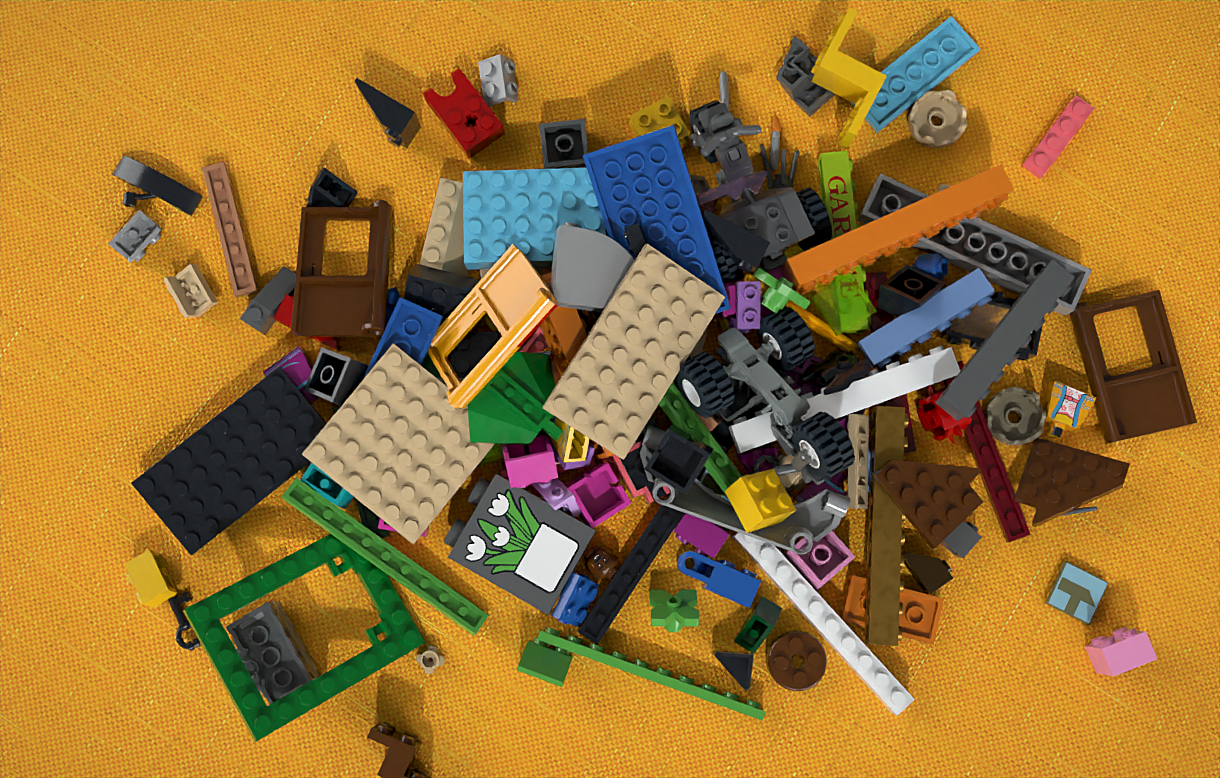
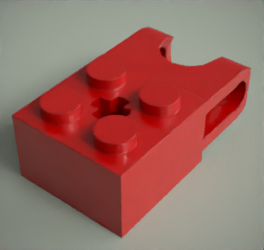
M458 68L451 73L453 83L456 86L455 91L451 95L440 96L433 88H429L423 92V96L429 107L469 160L502 137L505 132L501 122L465 74ZM476 123V126L472 127L470 124Z

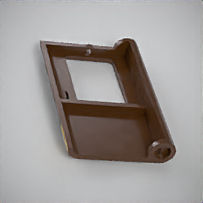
M377 200L370 207H302L291 324L292 334L303 337H379L383 335L386 326L393 207L387 201ZM326 222H370L367 273L364 276L322 275Z

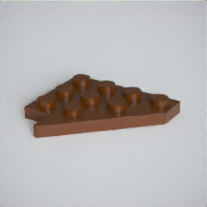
M1036 438L1033 441L1014 501L1037 508L1032 521V526L1037 527L1123 488L1130 463Z
M888 460L872 475L931 548H936L983 503V500L969 484L982 472L980 468Z

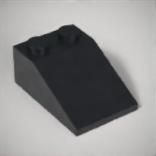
M356 78L354 82L382 127L384 134L388 137V141L396 147L401 145L407 149L421 128L416 113Z

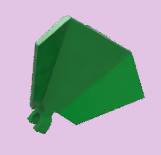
M515 352L467 405L470 443L530 445L542 429L555 441L562 436L563 431L550 421L554 415L542 408L556 386L549 355Z

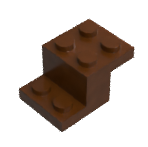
M387 722L378 723L370 729L367 738L389 747L377 774L382 778H430L427 777L428 773L419 768L410 769L422 743L417 740L418 736L407 731L402 734L395 730L396 726Z

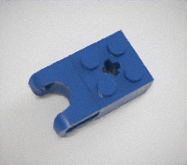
M692 551L684 552L678 557V570L687 576L703 582L702 588L750 608L761 583L760 580L756 579L757 574L746 569H742L739 572L734 569L735 564L723 559L716 562ZM691 557L695 565L692 569L688 570L685 566V560Z

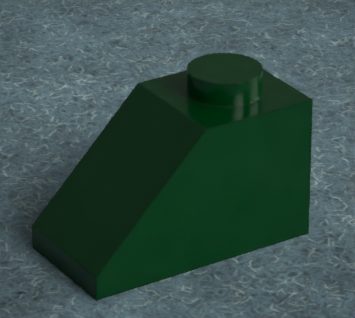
M762 596L750 612L734 642L754 654L775 627L782 608Z

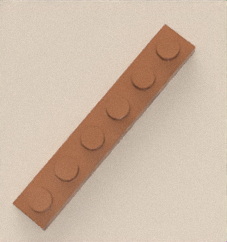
M225 162L202 167L234 296L238 298L259 292L227 165Z

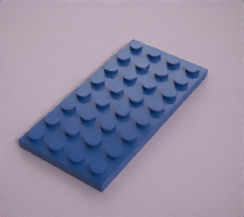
M672 125L583 155L608 236L619 243L635 259L634 254H631L628 247L630 245L629 240L625 239L623 232L625 231L624 228L640 222L647 243L725 296L716 313L731 309L675 126Z

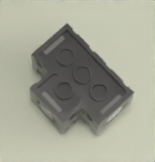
M280 601L267 602L226 626L229 634L234 638L233 641L237 646L236 650L259 692H262L264 697L267 698L269 705L320 676L314 661L305 650V645L300 636L295 632V627L288 615L285 614Z

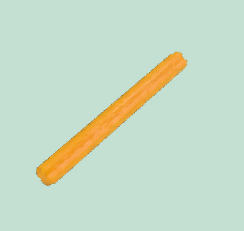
M750 273L743 279V281H759L761 283L762 297L769 288V285ZM790 299L785 306L796 311L809 328L839 348L852 350L854 353L857 348L855 342Z

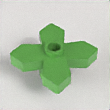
M759 267L754 273L755 277L769 285V288L763 295L764 299L761 304L776 314L780 309L784 308L789 299L805 310L810 304L809 300L791 289L793 284L783 277L777 280Z
M664 589L650 590V606L654 607L651 609L650 615L651 626H664L665 630L669 632H679L683 626H699V611L693 608L697 606V591L695 589H682L675 596H672Z

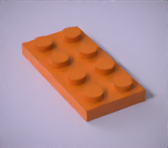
M850 575L841 619L844 622L865 627L866 578ZM903 588L899 602L903 604L902 617H899L902 637L934 645L944 598Z

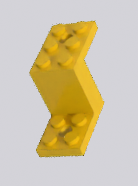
M851 7L846 15L844 13L840 15L811 71L815 74L811 82L855 104L849 119L839 134L842 137L839 145L846 149L855 138L887 77L885 74L838 51L858 13L857 10Z

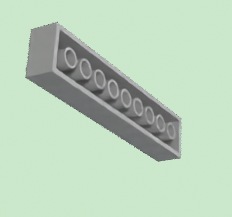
M880 173L857 221L868 224L922 200L929 195ZM966 217L960 221L959 225L951 229L944 227L939 230L940 233L928 239L924 236L918 240V243L913 245V247L928 254L939 253L943 258H946L948 263L970 273L980 268L989 282L1018 295L1024 292L1040 270L1053 259L1075 277L1070 283L1072 286L1070 291L1064 297L1060 296L1057 299L1059 304L1054 311L1064 316L1075 310L1092 271L1085 266L977 217L968 220Z

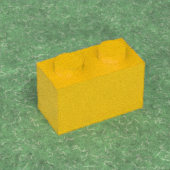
M149 549L125 563L128 571L126 576L129 582L135 586L137 590L135 593L136 598L142 605L154 608L178 594L158 553Z

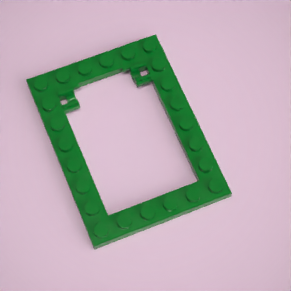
M332 534L183 610L255 742L425 643L387 574ZM339 557L342 563L336 565L334 559ZM325 564L333 578L352 568L379 612L378 616L381 619L380 623L364 631L372 646L267 706L220 619ZM383 633L385 639L382 641H380L377 637V635Z

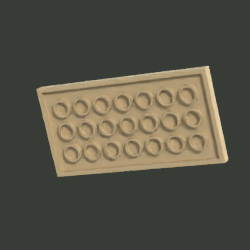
M645 244L542 408L624 460L680 371V365L685 363L725 299V296L649 244Z

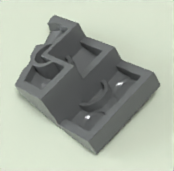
M795 36L792 39L790 50L783 60L784 64L776 78L798 107L811 117L835 94L811 82L815 75L811 71L817 58L810 53L809 47Z

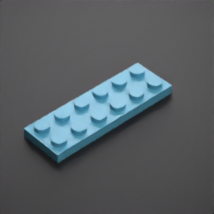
M952 16L949 17L881 72L887 77L865 120L876 133L880 132L911 107L916 100L931 91L976 55L980 48Z

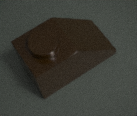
M901 553L904 555V565L925 594L934 593L953 579L950 574L952 570L945 560L941 561L939 558L912 553Z

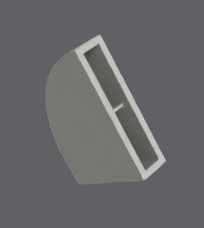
M564 223V225L556 229L550 291L559 302V307L602 313L634 263V259L619 243L610 237L593 230L578 228V225L575 223Z

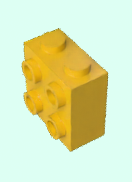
M669 96L629 116L628 124L636 137L674 125L681 148L688 144L690 132Z

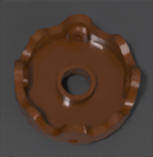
M797 630L787 631L775 638L770 644L765 660L766 667L773 680L781 687L791 691H804L814 687L821 681L827 667V657L822 644L812 635ZM795 654H800L803 657V665L799 668H794L791 665V658Z

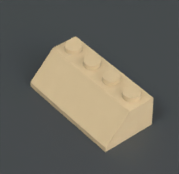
M440 178L420 264L468 277L469 270H467L464 264L463 182Z

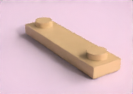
M849 414L847 429L854 448L855 460L853 465L848 467V491L846 494L847 497H850L848 508L867 509L869 416Z

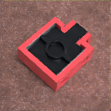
M642 441L631 447L624 460L616 455H613L611 458L632 499L643 494L647 504L655 501L652 494L655 483L647 479L639 454L642 447ZM666 486L660 487L657 490V497L661 498L670 493L669 488Z

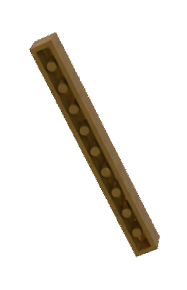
M876 406L872 408L865 643L871 645L898 646V641L902 640V627L899 626V617H902L903 604L899 602L900 593L903 592L904 588L903 578H900V569L904 568V555L901 554V545H904L905 532L901 530L902 521H905V515L872 475L888 460L906 461L904 460V451L907 450L908 439L904 437V428L908 426V414H905V407Z

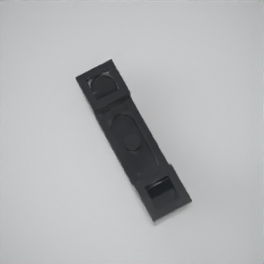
M124 155L112 174L190 216L193 215L203 198L200 194L179 182Z

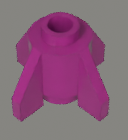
M770 442L745 452L737 453V457L748 471V474L751 475L754 473L753 465L757 458L771 454L778 458L777 447H772ZM763 461L759 465V471L761 472L774 468L767 461Z

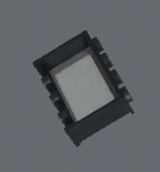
M995 292L991 296L992 300L982 307L976 305L970 309L972 312L961 320L957 317L950 321L952 325L943 330L941 338L946 339L949 344L960 345L964 343L968 344L969 348L977 350L1018 298L1004 297L1005 293ZM1042 326L1037 331L1033 330L1030 336L1032 339L1024 348L1020 347L1016 351L1018 354L1016 359L1028 361V358L1030 359L1037 355Z

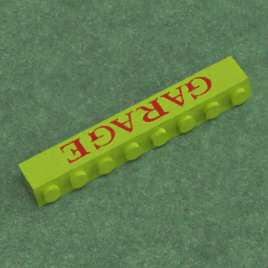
M848 151L820 153L817 159L821 199L832 225L831 240L860 227L859 224H856L855 215H858V205L853 200L855 181L851 180L850 174L853 170L852 158L848 157ZM861 264L855 268L854 272L845 276L840 273L831 282L836 330L843 335L865 333L869 329L868 326H871V316L866 311L868 292L864 290L863 282L866 281V272L864 268H861Z

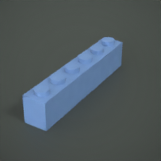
M980 268L937 293L920 308L901 315L860 340L858 347L865 358L870 361L873 369L877 366L883 368L892 362L890 358L896 354L902 356L912 349L911 345L919 342L922 344L930 339L932 332L937 329L940 332L952 325L950 321L958 317L961 320L972 312L971 308L976 305L982 307L989 303L995 290Z

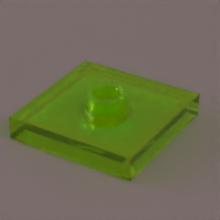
M852 273L811 298L836 337L876 312V309Z

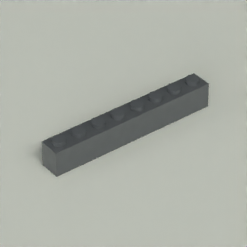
M1053 259L1048 262L935 403L957 421L963 417L969 418L977 409L975 403L979 399L982 401L991 391L988 388L992 382L996 383L1004 375L1005 372L1002 369L1005 365H1011L1018 357L1016 351L1020 347L1024 348L1032 339L1030 336L1033 330L1037 331L1046 321L1043 319L1045 314H1051L1059 304L1057 299L1060 296L1064 297L1072 288L1070 283L1075 277Z

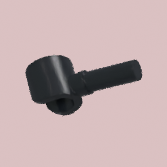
M126 192L123 195V204L126 207H136V200L157 197L149 193L136 194Z

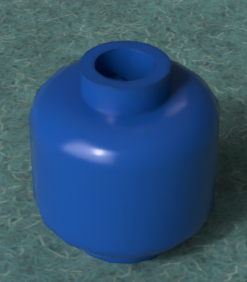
M939 253L921 254L912 265L913 268L941 281L948 274V262Z

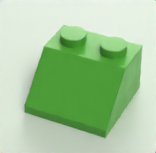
M534 638V641L529 640L517 671L562 687L573 656L569 655L570 651L556 647V650L547 647L548 643L537 640V638Z

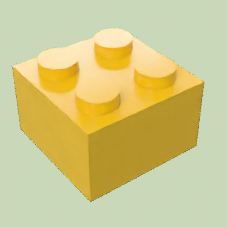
M774 469L740 477L725 490L747 533L780 524L796 511L791 498Z

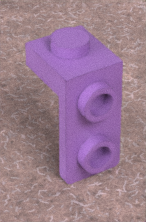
M759 281L737 282L736 317H729V327L736 328L741 333H748L750 329H760L761 283Z

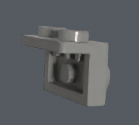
M499 54L478 62L483 100L490 107L507 100L513 103L518 102V86L515 79L513 60Z
M138 210L108 244L130 263L133 260L138 262L146 253L144 248L149 243L154 245L162 236L159 233L161 227L141 210Z

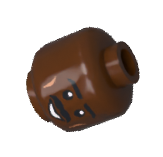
M596 545L584 558L586 560L585 568L598 580H602L605 577L610 580L619 570L616 567L619 563L618 556L606 545L600 547Z

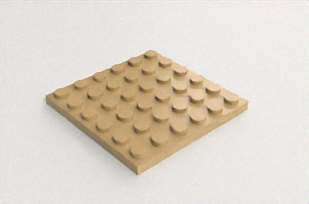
M392 344L302 455L408 541L415 544L495 444L470 443L468 406L464 409H456L451 406L447 401V391L449 388L395 344Z

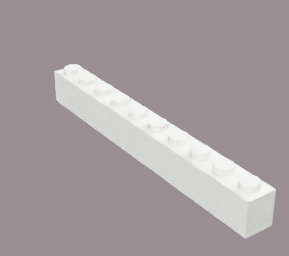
M939 346L929 350L930 355L922 357L921 353L907 358L909 362L900 365L899 361L886 366L887 370L880 373L878 369L872 370L864 379L858 381L856 379L849 388L837 393L824 395L823 391L825 388L820 389L822 394L813 396L811 392L800 397L806 398L810 409L807 410V414L803 415L801 419L805 421L821 411L828 413L836 419L956 376L960 369L952 347L944 350L943 346ZM762 410L755 412V418L747 420L746 416L733 420L734 425L728 428L738 454L777 440L771 429V425L776 422L773 411L762 414Z
M739 532L732 536L891 713L898 716L915 700L774 545Z

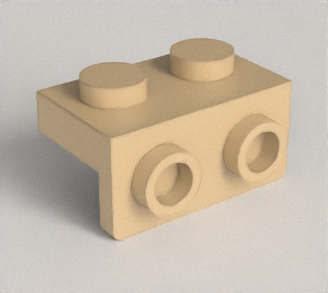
M189 264L176 276L164 279L169 293L173 296L179 311L185 318L200 317L218 303L197 264Z

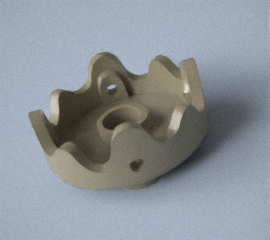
M1011 387L996 393L989 400L984 417L994 439L1006 445L1018 446L1026 444L1042 434L1046 412L1040 405V397L1036 392L1019 387ZM1010 411H1015L1019 415L1017 423L1009 421L1008 414Z

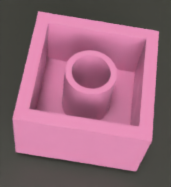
M833 531L829 532L818 542L812 540V548L806 554H797L792 551H788L785 554L788 561L815 591L821 588L855 558ZM805 538L795 545L797 549L805 546Z
M1127 627L1119 628L1113 631L1114 635L1107 638L1105 636L1096 637L1091 640L1092 644L1085 646L1095 672L1108 676H1116L1157 659L1146 631H1138L1136 628L1128 630Z

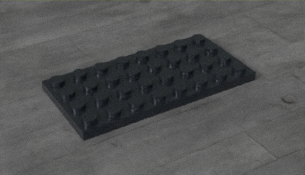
M279 366L131 482V484L192 556L309 464L311 461L304 457L302 453L325 427L327 422L285 370Z

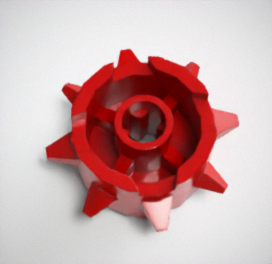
M928 385L929 395L922 393V399L917 402L920 404V408L917 409L918 418L925 431L930 429L935 435L933 436L934 440L942 441L949 438L952 444H955L954 435L963 436L961 430L971 423L972 418L971 416L969 418L963 417L958 421L935 403L946 388L944 387L935 392Z

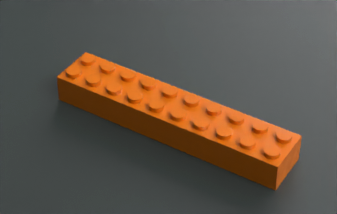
M1002 164L793 256L787 259L781 270L785 279L793 284L791 289L803 295L813 290V286L820 282L822 285H825L835 280L834 277L840 273L845 276L854 272L855 268L860 264H863L864 267L876 262V258L883 254L885 257L893 255L903 245L906 248L911 247L924 236L928 239L940 233L939 230L944 227L951 229L959 225L960 221L966 217L968 220H971L981 215V212L987 208L989 211L1002 205V202L1009 199L1008 195L1014 188Z

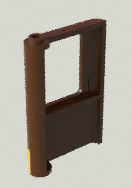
M1160 290L1095 305H1087L1086 302L1077 303L1075 310L1070 313L1090 390L1092 396L1096 397L1094 404L1105 444L1197 423ZM1135 307L1139 315L1152 366L1111 376L1106 367L1093 317L1110 311Z

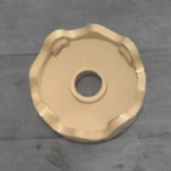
M951 90L941 92L929 91L916 100L908 116L910 132L919 143L926 147L937 149L947 147L953 144L967 127L966 107L956 100V94ZM931 117H940L942 120V125H933L931 122Z

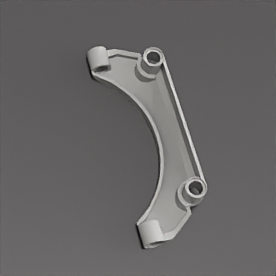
M648 425L639 453L644 469L666 433L665 430ZM645 470L648 481L655 483L652 494L658 503L797 554L808 553L813 545L812 540L818 542L839 526L841 517L845 516L850 504V497L825 489L804 501L793 504L796 511L780 524L747 533L731 502L711 492L697 478L685 495ZM662 486L670 489V496L664 500L657 497V490ZM799 536H804L806 540L805 546L797 549L794 545L795 539Z

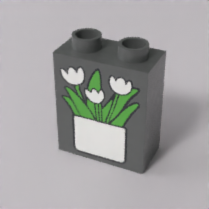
M495 474L491 482L481 477L468 498V502L476 506L468 523L457 518L445 537L444 543L453 548L448 558L548 615L596 530L559 509L554 510L547 502L522 488H511L510 482Z

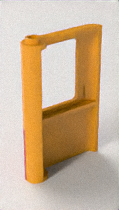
M513 244L442 323L428 351V355L449 388L447 391V401L456 409H464L559 305V302L525 254ZM487 313L502 337L461 382L447 357L481 317Z

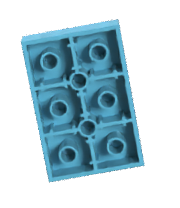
M587 168L463 171L464 264L467 270L491 269L512 244L525 254L534 268L552 267L556 229L564 225V223H575L578 225V228L589 229L606 235L605 224Z

